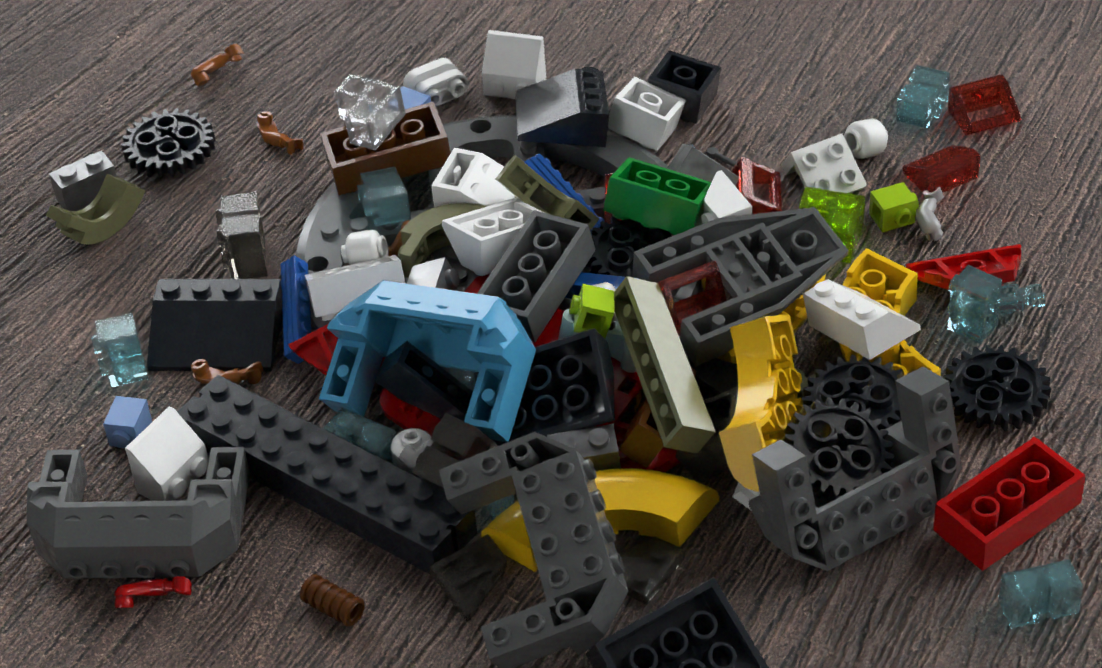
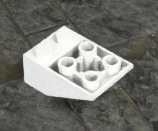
M459 148L452 150L431 185L434 207L453 203H472L490 206L515 197L495 180L504 168L503 165L483 153Z

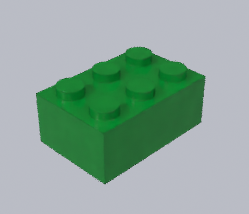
M628 157L610 176L603 211L611 213L617 219H631L640 222L646 228H660L669 231L675 236L702 225L701 215L704 214V198L711 182Z

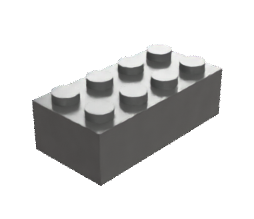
M534 210L477 294L496 296L507 302L506 305L517 315L530 340L536 342L596 250L589 225Z

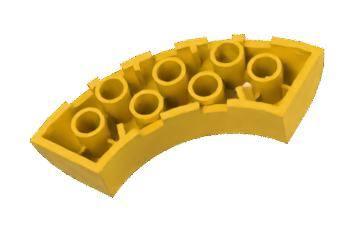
M866 248L847 270V277L844 280L843 286L856 290L905 316L917 301L918 273ZM905 339L869 360L873 362L876 358L881 357L883 366L893 362L894 370L902 369L903 376L922 366L941 376V368L924 358L912 345L909 346ZM839 343L845 362L850 361L851 354L855 355L857 361H861L864 357Z
M789 314L765 316L729 327L737 362L738 398L732 421L728 427L719 432L728 467L734 479L743 487L755 492H759V486L752 454L781 439L783 440L786 435L784 431L788 423H790L795 412L800 413L803 406L802 398H798L797 392L801 390L802 374L794 368L792 356L798 354Z
M634 468L595 471L597 475L595 479L596 486L605 501L606 509L604 512L614 534H618V530H636L639 532V535L658 538L680 547L719 502L717 490L675 474ZM516 501L495 517L481 531V539L483 543L536 572L538 568L519 501Z

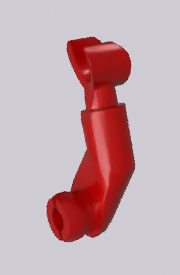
M178 576L172 577V581L163 578L120 585L114 593V596H116L114 606L115 608H133V596L168 595L169 592L191 596V581L186 577Z

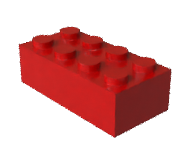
M1034 436L936 502L933 531L980 570L984 571L1079 505L1082 501L1085 474Z

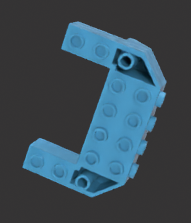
M383 280L347 304L329 322L327 329L338 337V341L319 399L337 413L364 417L382 358L387 357L408 341L439 366L479 372L463 424L480 438L509 442L536 348L517 315L506 305L507 302L499 297Z

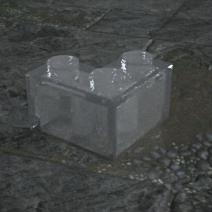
M349 74L334 91L340 117L345 120L350 144L376 150L406 114L401 89L397 85Z

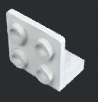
M843 134L793 151L781 164L786 175L796 171L800 176L814 206L856 192L866 186V182Z

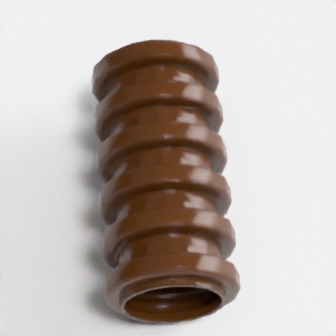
M318 574L309 576L300 590L302 602L317 608L318 611L326 613L327 616L342 622L347 627L356 624L363 615L365 602L362 598L356 597L344 588H339L338 585L331 583Z

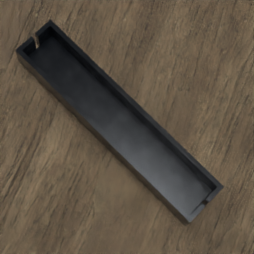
M220 375L214 377L199 391L200 398L192 397L177 411L204 442L207 455L210 456L211 448L245 447L250 478L435 578L455 558L454 551L460 553L477 535L475 510L461 514L447 501L445 491Z

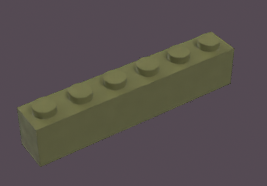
M626 276L614 292V311L665 448L698 453L716 431L660 286L655 282Z

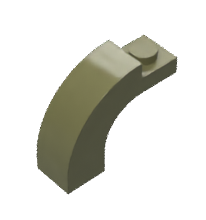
M513 155L495 178L516 199L544 213L588 224L590 230L599 220L597 216L578 200L556 189L515 155Z
M107 174L97 196L87 207L79 211H69L50 205L46 216L57 221L55 227L61 229L60 233L81 244H97L109 239L126 225L138 208L146 190L124 179Z
M472 203L446 204L426 210L410 220L401 230L402 246L397 256L401 260L404 277L409 278L412 266L424 263L432 252L451 245L442 227V220L487 206Z

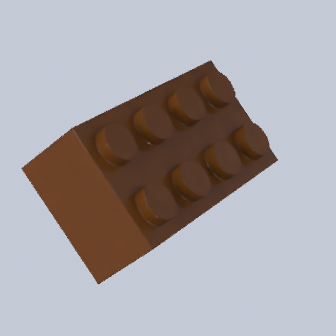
M434 102L320 133L338 195L352 193L417 173L441 168L451 154L448 137Z

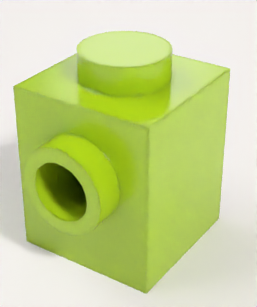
M904 182L870 191L869 214L882 232L915 223L916 210L919 208L918 198L914 192L908 189Z
M582 284L579 296L573 295L569 314L574 315V332L580 333L595 328L606 339L614 316L613 290Z

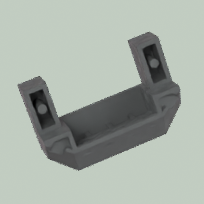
M923 366L895 380L902 421L885 429L889 433L884 440L893 442V447L889 452L894 455V459L890 464L892 470L843 496L838 495L833 501H830L829 493L826 492L820 499L817 498V490L812 491L806 455L782 439L753 453L752 457L760 495L749 500L748 503L765 538L792 558L829 571L934 514L936 502L948 495L962 469L948 380Z
M533 432L440 469L439 472L447 501L461 514L517 493L547 599L546 602L481 626L489 659L499 668H515L567 647H571L579 655L600 641L611 626L628 593V588L623 575L625 567L613 542L616 540L615 534L604 512L606 505L601 492L597 489L595 482L597 475L591 460H585L572 447Z
M245 447L211 448L206 479L191 480L187 501L82 502L88 476L80 450H47L39 482H29L27 486L26 522L36 552L63 578L200 577L238 550L250 470Z

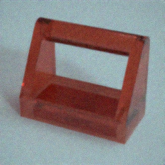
M1002 74L949 88L948 112L965 135L1021 121V115L1008 81ZM1000 105L1006 112L971 122L968 116L970 112Z
M951 145L904 165L902 170L904 175L922 192L928 190L929 193L937 190V187H941L942 193L979 177L981 155L973 148Z
M741 157L731 172L740 177L735 186L752 205V214L782 211L781 174L776 170ZM753 184H769L770 203L753 196Z
M715 261L658 282L678 335L681 332L682 319L727 301L719 267ZM706 278L705 291L677 302L673 301L672 290Z

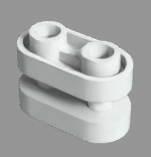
M440 58L409 71L404 78L403 86L431 96V102H434L435 107L462 96L468 88V79L461 71L457 70L456 66L449 59Z

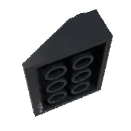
M589 66L582 69H573L516 91L518 141L606 147L609 108L603 71Z
M158 279L152 302L147 370L192 371L191 364L198 359H204L208 362L209 367L222 371L236 368L238 370L246 369L255 362H261L263 371L272 372L283 319L280 279Z
M595 328L535 347L536 352L509 442L533 432L547 437V435L591 428L615 420L614 370L609 345ZM474 372L475 382L479 372ZM485 438L487 451L508 443Z
M715 578L706 581L595 643L585 654L593 668H769Z

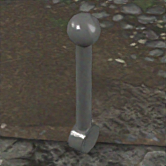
M715 147L707 149V156L711 159L717 158L744 172L748 178L755 176L756 171L753 167H745L720 154Z

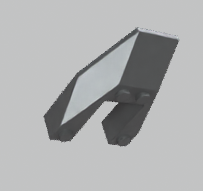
M815 207L714 219L635 251L632 277L658 283L661 291L664 292L714 272L733 299L682 319L680 341L684 351L696 367L720 357L734 348L729 327L765 316L780 314L799 298L802 293L807 291L845 258L849 250Z

